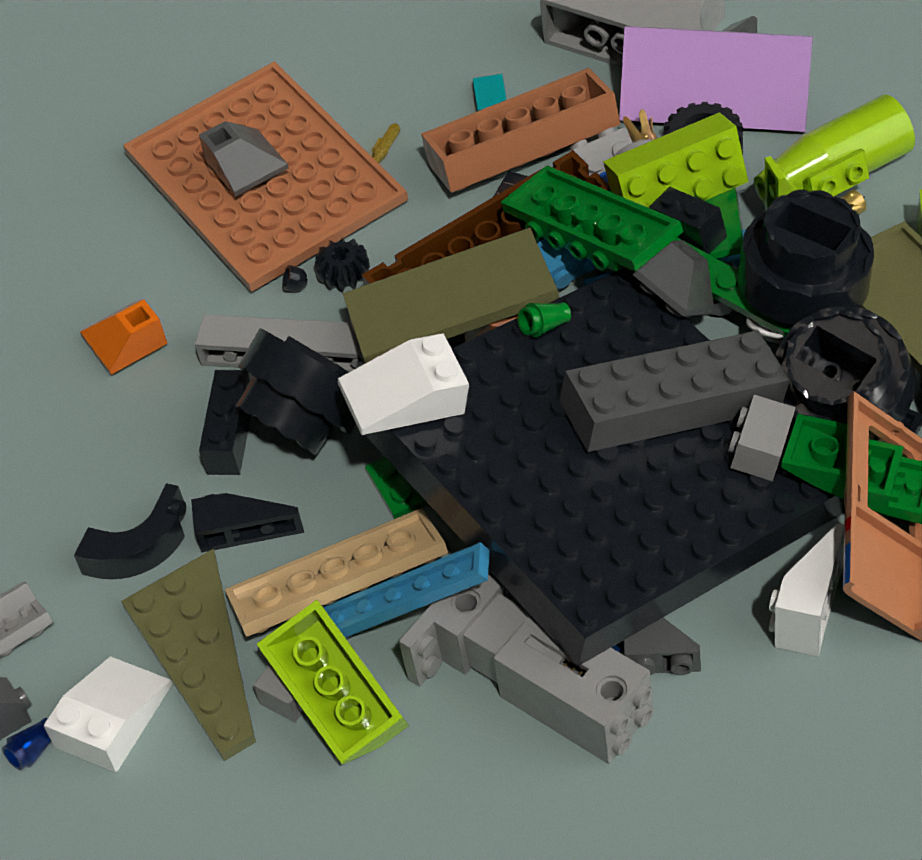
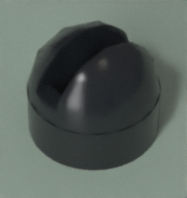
M288 265L283 275V290L291 292L303 290L308 282L306 272L297 266Z

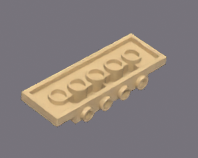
M420 508L225 589V592L245 636L248 637L255 633H262L276 624L291 619L315 600H318L321 605L332 604L337 599L348 594L363 591L372 584L389 577L399 576L404 571L418 565L430 563L437 557L447 554L448 551L445 541L423 508Z

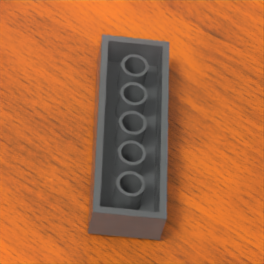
M753 331L565 371L559 401L587 452L739 419L742 406L750 408L754 395L783 403L790 379L759 331Z

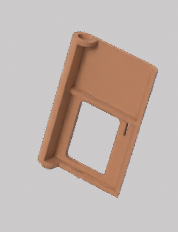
M853 391L847 398L843 591L854 600L922 641V524L909 521L908 534L868 507L869 430L889 444L904 446L903 454L907 458L922 461V438L906 428L903 423L896 421Z

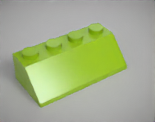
M318 600L312 602L257 643L259 649L342 765L380 748L410 726Z

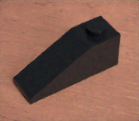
M229 493L210 494L201 498L191 499L194 532L202 553L212 549L218 550L304 533L299 509L295 506Z

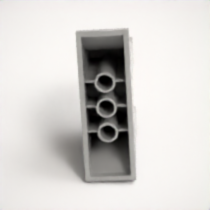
M540 0L545 44L621 68L625 26L715 31L725 17V0Z

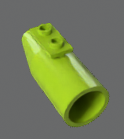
M883 94L803 134L775 159V162L799 190L809 192L822 190L834 197L869 179L870 172L911 152L915 146V133L911 120L902 105L894 97ZM765 169L754 178L755 190L763 203L765 202Z

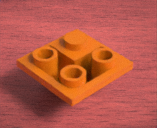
M144 299L135 301L80 331L81 336L111 375L168 344L159 317Z

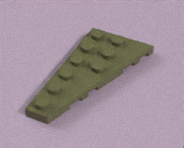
M212 549L125 598L121 603L221 758L225 761L256 743L223 593L215 551Z

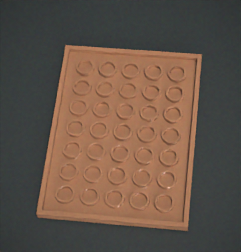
M275 61L123 145L126 155L251 292L283 274L288 265L297 266L319 253V247H328L329 240L334 243L338 242L342 237L348 236L408 200L407 191ZM225 121L258 129L288 163L289 168L235 196L206 162L199 134Z

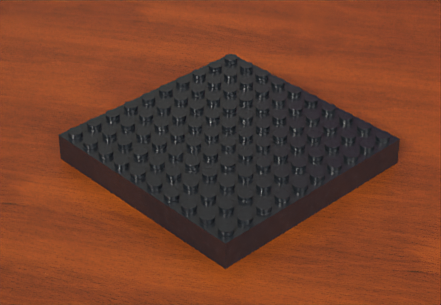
M626 267L550 302L554 304L566 303L571 310V319L568 323L561 324L539 337L525 335L520 330L518 319L516 318L452 348L469 382L464 414L365 434L468 547L481 542L490 550L488 569L577 666L582 665L610 647L845 513L844 499L817 488L781 468L795 424L794 420L791 421L773 481L731 468L735 454L728 452L734 431L742 433L743 430L736 427L738 419L587 452L559 401L565 371L710 341L684 316H676L665 307L666 302L658 295L653 296L640 287L641 281L632 275L634 271Z

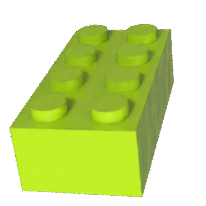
M720 112L603 161L611 192L648 208L669 187L705 201L749 182L737 127Z

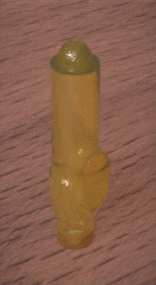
M397 123L391 124L382 138L379 137L371 149L373 151L372 157L379 164L385 159L401 131Z

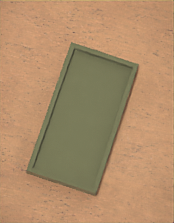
M903 221L871 237L874 248V261L869 293L861 308L872 311L893 325L907 348L914 368L922 375V237Z
M531 228L342 293L365 363L408 340L442 333L448 339L517 315L519 310L528 303H550L560 298Z

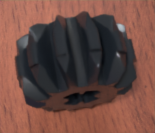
M342 237L336 243L329 240L328 247H319V255L315 257L318 278L322 284H327L330 290L338 286L342 292L347 286L356 289L357 282H363L362 274L369 271L370 268L366 249H364L363 245H358L355 239L346 242Z

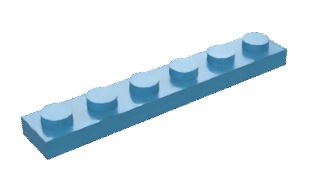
M481 542L323 608L346 638L488 581L490 550Z

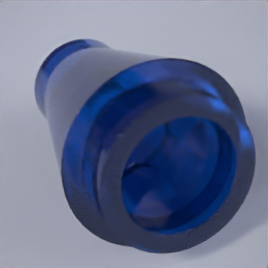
M43 718L40 722L7 738V744L2 747V752L13 767L18 770H22L24 767H31L49 745L51 739L43 726L48 718Z

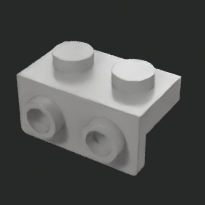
M613 127L606 129L597 135L598 139L589 143L585 139L570 147L571 151L574 150L588 164L589 176L595 172L598 174L606 172L603 161L614 157L617 151L633 143L625 127L616 131Z
M21 582L0 595V657L8 655L15 646L26 639L40 635L47 626L53 623L48 612L36 600L26 582Z

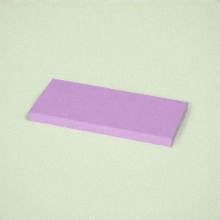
M625 26L619 120H623V117L626 116L631 121H640L639 112L643 109L646 112L648 122H650V117H652L655 123L668 122V117L672 113L677 114L676 110L680 107L686 108L691 103L697 105L701 104V102H708V104L718 103L721 104L722 108L728 107L732 109V114L739 116L743 128L805 132L813 36Z

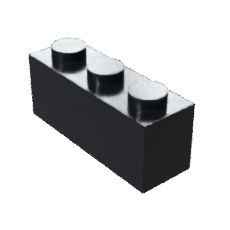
M215 370L199 447L207 475H240L251 419V415L245 413L243 409L241 410L236 407L237 401L250 380L249 373L243 370Z

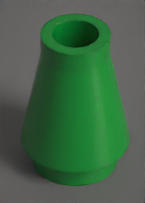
M564 302L558 304L528 303L518 312V325L525 335L539 337L561 324L568 323L571 319V310Z

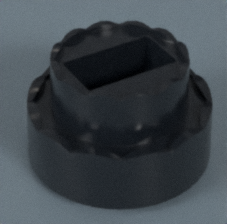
M795 190L787 195L777 197L770 207L756 216L747 227L738 262L737 282L745 299L756 310L771 319L789 325H795L803 318L824 308L835 306L861 307L867 299L874 261L873 242L868 232L861 227L859 215L846 200L840 197H833L828 192L822 190L811 192Z
M835 306L819 310L797 322L789 330L776 351L775 357L790 379L783 404L796 407L792 418L794 421H796L798 414L847 424V398L853 391L898 422L904 419L912 404L915 394L916 376L907 348L893 325L870 310L854 306ZM829 370L837 371L836 376L833 378H830L825 374ZM869 430V439L875 441L882 439Z
M259 328L238 366L244 372L250 373L252 377L237 401L236 407L241 410L243 409L248 415L257 416L267 426L277 427L284 437L297 440L301 447L310 449V452L314 455L318 453L334 427H339L344 433L350 434L356 424L338 385V378L349 372L288 336L286 341H283L264 329Z

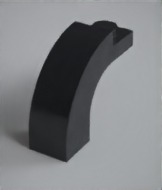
M166 483L149 517L133 529L123 532H108L88 527L74 554L82 575L110 580L130 578L157 567L169 558L185 537L180 521L186 513V502L183 500L179 486Z

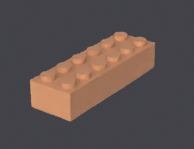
M586 68L421 133L429 166L452 193L457 190H464L469 185L484 179L494 178L497 174L509 169L521 167L525 163L539 157L549 156L554 151L574 145L606 129L619 126L620 120L615 93L590 68Z

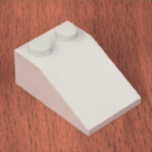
M444 333L408 340L338 378V385L361 435L465 413L469 382Z
M837 523L784 575L780 590H773L769 611L772 612L769 631L775 632L776 648L819 657L843 567L844 524Z
M110 656L63 695L43 726L55 748L117 773L171 688L172 680Z

